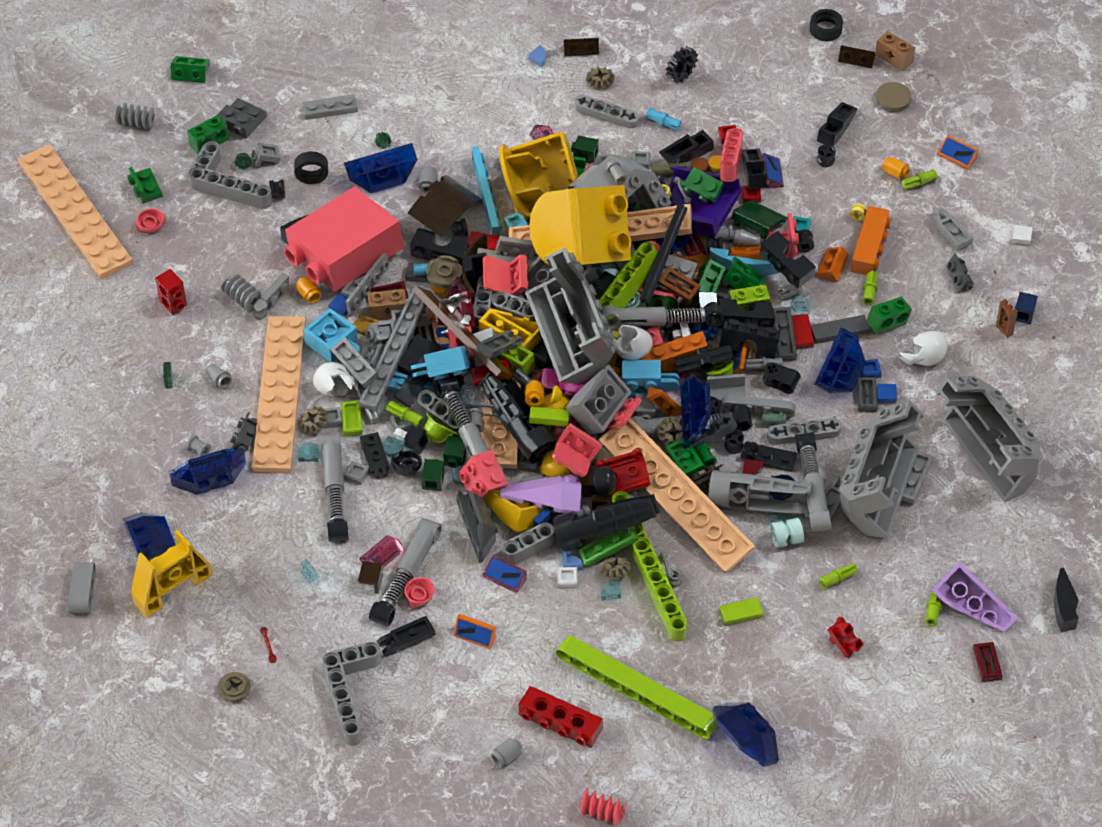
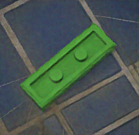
M630 527L617 533L600 537L578 549L584 565L588 568L639 539L634 528Z

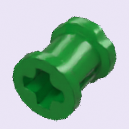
M707 443L701 444L694 449L704 464L705 469L717 463V459L712 455L710 445Z

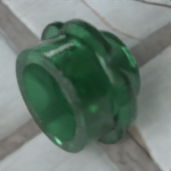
M381 132L376 134L375 143L379 148L385 149L387 146H390L392 141L388 133Z
M240 153L236 156L234 164L239 169H247L252 165V161L247 153Z

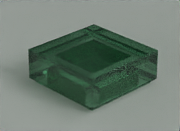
M164 362L163 378L166 389L173 388L171 362Z

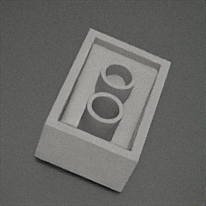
M607 364L573 396L565 408L588 435L604 432L632 391Z

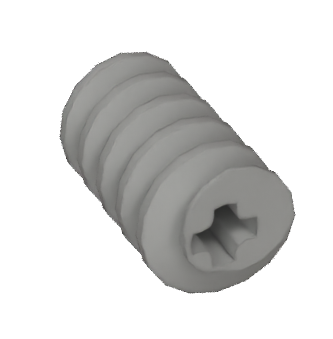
M124 103L122 108L118 105L115 114L116 124L136 126L137 128L143 127L144 129H151L155 119L153 107L148 112L147 106H144L141 111L140 105H137L136 110H134V105L130 104L128 109L127 103Z
M239 274L227 278L221 286V290L235 300L236 303L240 304L247 312L254 311V305L260 299L261 292L256 290L254 286H251L249 282H246L244 278H241Z

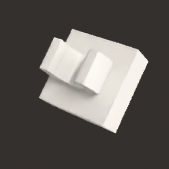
M684 321L682 323L679 322L681 329L672 331L675 340L692 335L687 321L686 323Z

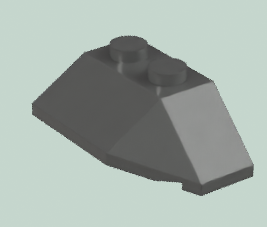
M458 489L456 490V502L478 562L481 563L496 542L497 524L495 521L492 522L490 506L486 507L483 498L473 491Z

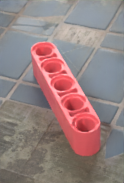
M732 128L727 130L720 161V179L724 182H733L737 179L743 150V131L741 129Z

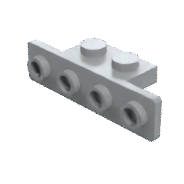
M499 236L495 250L477 248L476 251L477 254L485 252L488 256L508 262L522 254L527 256L528 267L538 258V256H533L535 249L531 240Z
M386 253L381 254L370 270L345 285L342 289L341 294L348 297L346 300L348 314L352 315L359 308L363 299L368 296L371 288L379 282L380 277L388 270L389 261Z

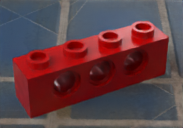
M529 686L518 704L519 715L523 719L538 723L542 728L551 729L562 737L573 739L582 746L586 745L592 748L603 730V718L532 686Z

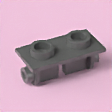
M954 253L946 267L956 291L960 293L962 288L971 290L974 283L970 275L967 274L968 270L965 261L958 258L957 254Z
M250 412L247 413L245 418H240L237 424L239 431L238 433L234 432L230 441L233 443L230 451L234 447L238 448L242 453L249 449L258 424L257 419L248 418Z

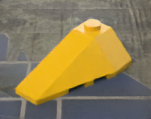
M499 490L489 492L484 498L486 504L490 506L498 518L506 526L510 527L512 531L518 533L533 528V519L545 508H549L546 505H543L542 508L536 507L530 501L520 503L500 498Z

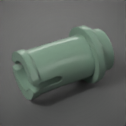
M763 412L762 425L786 424L787 415L783 414V412H780V414Z

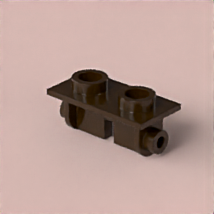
M599 37L564 39L563 41L564 56L599 54Z
M841 45L838 62L873 68L876 54L874 51Z
M713 464L704 469L705 473L699 475L697 472L689 478L703 492L709 489L706 482L708 481L710 484L712 471L719 470L723 465L721 464L716 467Z

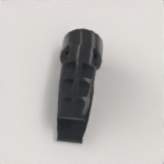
M489 371L478 385L482 386L493 409L506 430L510 431L518 443V447L527 461L531 464L541 462L542 458L550 450L555 449L557 440L547 426L529 423L531 406L525 402V394L512 378L510 380H498Z
M654 494L633 497L597 506L591 513L578 516L576 511L554 516V528L561 548L564 551L584 546L585 538L597 534L600 537L617 533L656 517L660 510Z

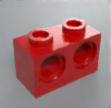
M171 269L155 277L159 301L171 314L187 306L183 281Z

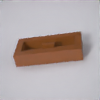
M668 267L659 280V285L688 302L692 301L696 292L701 288L698 283ZM670 274V275L674 276L675 278L679 279L680 281L684 282L685 284L689 285L690 287H692V288H694V289L691 290L690 288L684 286L682 283H680L679 281L674 280L673 278L669 277L668 275Z
M1004 299L999 304L996 326L1008 338L1014 333L1018 311L1016 309L1012 310L1013 306L1011 304L1008 305V301Z

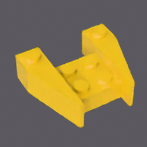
M175 530L177 545L170 547L162 555L153 558L150 562L142 553L138 555L131 595L133 603L146 618L163 608L161 596L187 579H190L197 586L212 576L210 563L178 530Z

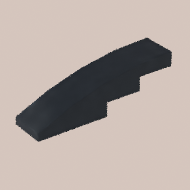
M433 340L417 364L425 363V354L447 349ZM426 366L413 369L394 397L406 407L410 408L419 393L431 378L428 374L416 377L412 375V373L427 370Z

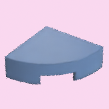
M539 45L529 54V59L542 67L546 60L545 49Z
M563 551V567H577V571L583 570L581 559L573 555L572 552Z

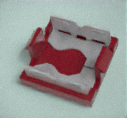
M471 291L458 293L449 297V299L440 301L464 326H471V329L476 328ZM436 316L437 325H444V326H446V325ZM446 326V330L441 333L445 334V338H449L448 327Z

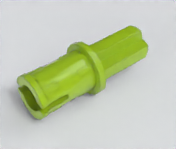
M934 169L921 174L916 173V176L902 180V187L906 190L916 186L922 187L925 183L936 181L938 179L937 173Z
M874 271L867 273L866 283L863 285L864 296L862 301L865 305L874 304L875 292L878 290L876 285L878 274Z
M390 401L387 404L386 410L400 417L401 421L406 420L416 427L422 424L424 417L411 411L408 406L405 408L394 401Z
M854 563L840 569L835 568L833 572L820 577L819 583L825 590L834 584L843 583L844 579L856 574L858 569Z
M932 591L930 600L926 605L928 610L925 623L929 626H936L939 612L942 610V600Z

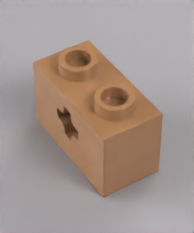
M887 31L877 40L875 54L877 57L904 71L914 62L916 47Z
M405 289L369 292L370 321L392 319L391 310L403 309L406 304Z

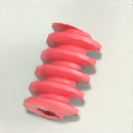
M588 788L585 790L581 801L582 815L585 816L589 812L590 818H594L597 815L599 821L605 817L606 823L609 824L613 820V825L618 826L622 821L627 809V801L623 806H620V799H617L614 804L612 796L607 801H605L603 793L599 798H597L596 791L590 796Z

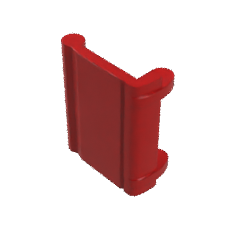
M634 449L632 452L607 460L602 459L596 463L598 467H610L616 474V489L608 496H613L614 493L619 491L628 493L651 486L641 449Z

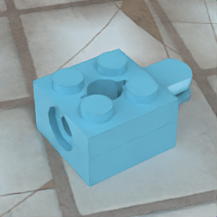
M331 308L326 310L303 330L305 344L329 362H334L338 359L330 349L344 337L361 353L360 346L356 344L358 342L357 327Z
M464 345L425 354V363L411 366V370L427 367V370L412 373L413 377L428 374L429 377L434 376L435 380L450 377V372H453V375L467 373V369L472 368L468 347Z
M622 360V381L632 391L627 399L636 398V393H648L649 387L663 391H677L680 387L678 374L661 373V360Z

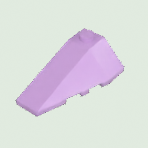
M559 475L508 484L505 488L499 489L500 498L520 503L530 501L539 508H542L543 505L554 507L553 511L559 513L576 511L578 515L580 513L581 482L580 478L575 475Z
M960 562L931 590L946 605L1002 632H1005L1018 619L1008 607Z

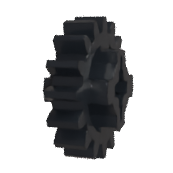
M688 46L685 48L681 47L679 52L676 51L671 56L672 60L667 63L668 67L665 69L667 71L665 74L668 76L667 78L675 83L683 82L684 78L687 79L693 73L692 69L696 67L695 63L698 61L696 51Z

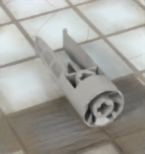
M713 470L708 498L717 507L768 513L805 514V517H808V504L770 498V492L810 494L813 483L810 481L809 484L775 477Z

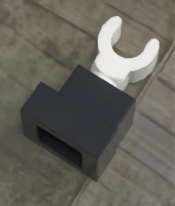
M411 426L408 433L400 428H396L393 435L397 436L396 442H405L407 448L413 449L418 454L423 452L428 443L425 429Z

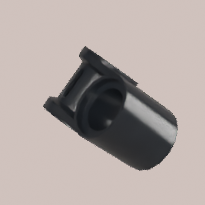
M769 362L764 367L765 374L762 380L768 387L792 394L801 375L794 369L784 367L775 362Z

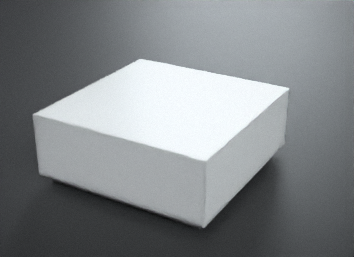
M1014 225L1012 243L1030 245L1032 227Z
M557 567L558 588H578L577 567Z

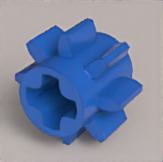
M696 321L693 334L703 331L705 340L713 341V334H716V328L708 326L707 323H698Z

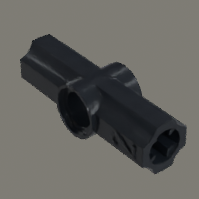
M725 345L711 350L705 347L699 348L693 355L675 359L674 361L677 373L681 376L696 371L708 373L717 365L734 361L731 346Z

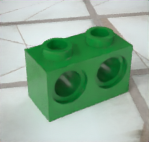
M218 115L187 130L189 145L197 154H199L204 144L209 141H215L220 145L229 140L227 125Z
M712 259L701 265L694 281L701 286L697 292L715 293L726 267Z
M901 296L872 306L866 322L877 335L906 325L912 308Z

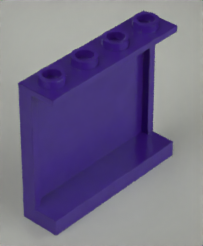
M673 166L674 177L668 185L672 195L669 199L671 204L668 207L679 204L685 205L684 197L678 185L674 183V179L679 177L685 182L692 169ZM704 172L723 182L725 186L715 203L711 201L706 203L698 198V194L693 193L691 195L685 192L687 197L691 198L692 232L716 237L742 191L739 179L733 182H724L720 179V175Z

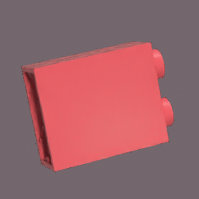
M356 186L285 229L288 246L284 248V253L289 262L295 267L301 264L306 268L309 278L318 285L323 282L334 292L370 270L382 253H386L389 258L404 248L399 220Z

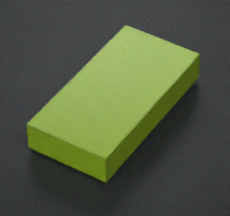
M359 401L341 402L344 437L363 435Z
M541 407L530 408V424L568 426L569 412L567 410Z
M758 597L719 606L725 626L764 616Z

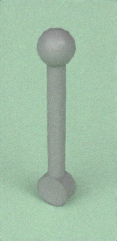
M676 177L674 183L678 185L684 197V203L691 204V198L687 197L680 184L681 179Z
M661 552L660 558L663 559L666 576L668 579H671L674 573L670 571L666 559L667 553Z

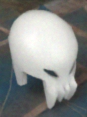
M621 325L618 328L620 337L612 341L617 354L625 360H640L650 352L653 343L652 337L647 331L631 325Z
M939 331L923 332L913 338L915 354L900 352L902 356L900 358L909 365L933 366L945 357L948 342Z
M336 362L322 364L314 374V387L326 396H346L349 388L352 390V386L358 392L357 379L352 377L348 369L342 364Z

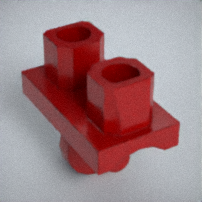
M838 617L835 624L827 630L831 635L829 640L832 644H837L846 658H850L854 652H858L863 647L864 643L855 636L852 625L846 623L843 617Z

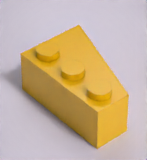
M490 308L479 320L480 331L493 328L496 335L500 332L511 330L514 332L513 338L516 336L523 338L521 346L529 351H532L543 339L537 322L531 321L528 317L519 318L513 316L512 313Z

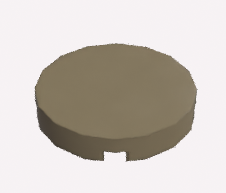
M888 82L878 88L876 102L886 111L899 112L910 105L911 91L901 83Z
M438 256L437 259L433 258L428 263L426 277L437 288H453L462 280V266L457 259L451 256Z

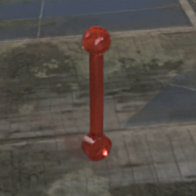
M261 627L260 633L264 636L270 655L269 662L275 663L277 657L273 654L267 636L268 629Z

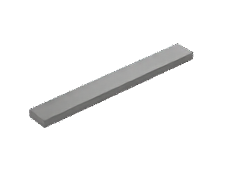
M414 285L374 369L379 376L365 388L358 403L359 407L377 412L398 368V364L422 317L426 305L414 293L416 285Z

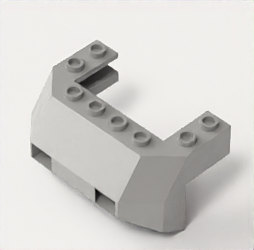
M612 154L602 155L566 188L576 189L625 185L626 198L634 193L639 203L647 209L668 207L671 204L654 172L632 159ZM616 160L620 163V168L627 176L624 183L617 184L612 174L607 172L608 162ZM608 262L589 265L593 268H603Z
M564 247L545 257V260L551 267L549 270L554 278L526 291L525 294L559 382L578 385L595 376L612 358L615 352L612 340L615 338L612 331L607 329L608 320L604 314H601L602 305L598 299H595V295H597L596 290L592 284L589 285L585 278L582 264L580 261L577 262L573 252L569 253ZM571 313V316L578 325L570 328L565 315Z
M947 376L935 392L937 395H942L945 399V406H951L942 418V421L1004 502L1024 494L1036 479L1038 473L1040 443L1034 433L1027 428L1024 420L1016 414L1013 406L1006 401L1002 392L975 376Z
M910 400L881 409L861 428L845 475L842 478L839 489L841 510L866 536L889 538L913 467L912 465L914 464L913 462L919 449L906 434L920 429L918 423L924 417V414Z

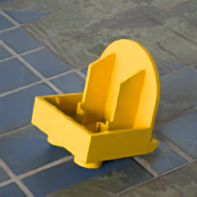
M563 131L511 148L506 144L499 146L501 167L516 213L519 212L526 222L530 221L532 209L539 197L550 191L565 190L578 178L568 137Z
M625 185L550 191L539 197L530 216V237L538 256L547 263L545 260L546 256L565 247L569 253L573 252L577 262L580 261L582 265L631 260V237L628 228V200L626 198Z

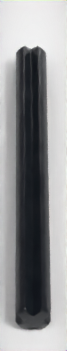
M679 204L676 207L641 293L640 301L642 303L649 304L686 215L687 207L685 205Z

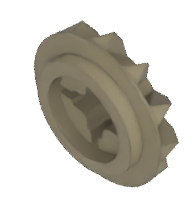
M598 66L596 69L591 68V71L587 72L586 80L593 88L605 89L614 83V74L611 69L607 70L606 67L600 68Z
M313 406L312 409L307 408V412L302 414V419L299 420V427L306 434H315L326 425L328 414L321 406Z
M667 417L658 426L659 440L665 446L688 436L689 430L687 425L679 417ZM672 426H674L676 430L681 431L675 434L674 439L672 438L671 434L665 433L668 430H671Z
M611 556L610 559H604L603 562L599 563L600 574L610 579L624 577L631 570L630 562L626 558H620L619 556L616 558Z
M239 672L224 675L218 683L220 696L225 701L231 700L233 703L235 700H243V697L249 695V690L251 689L248 677ZM231 683L238 687L237 692L231 689Z

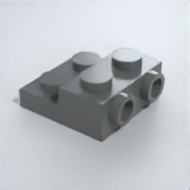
M237 98L231 106L226 104L217 115L227 125V130L247 139L267 117V112Z

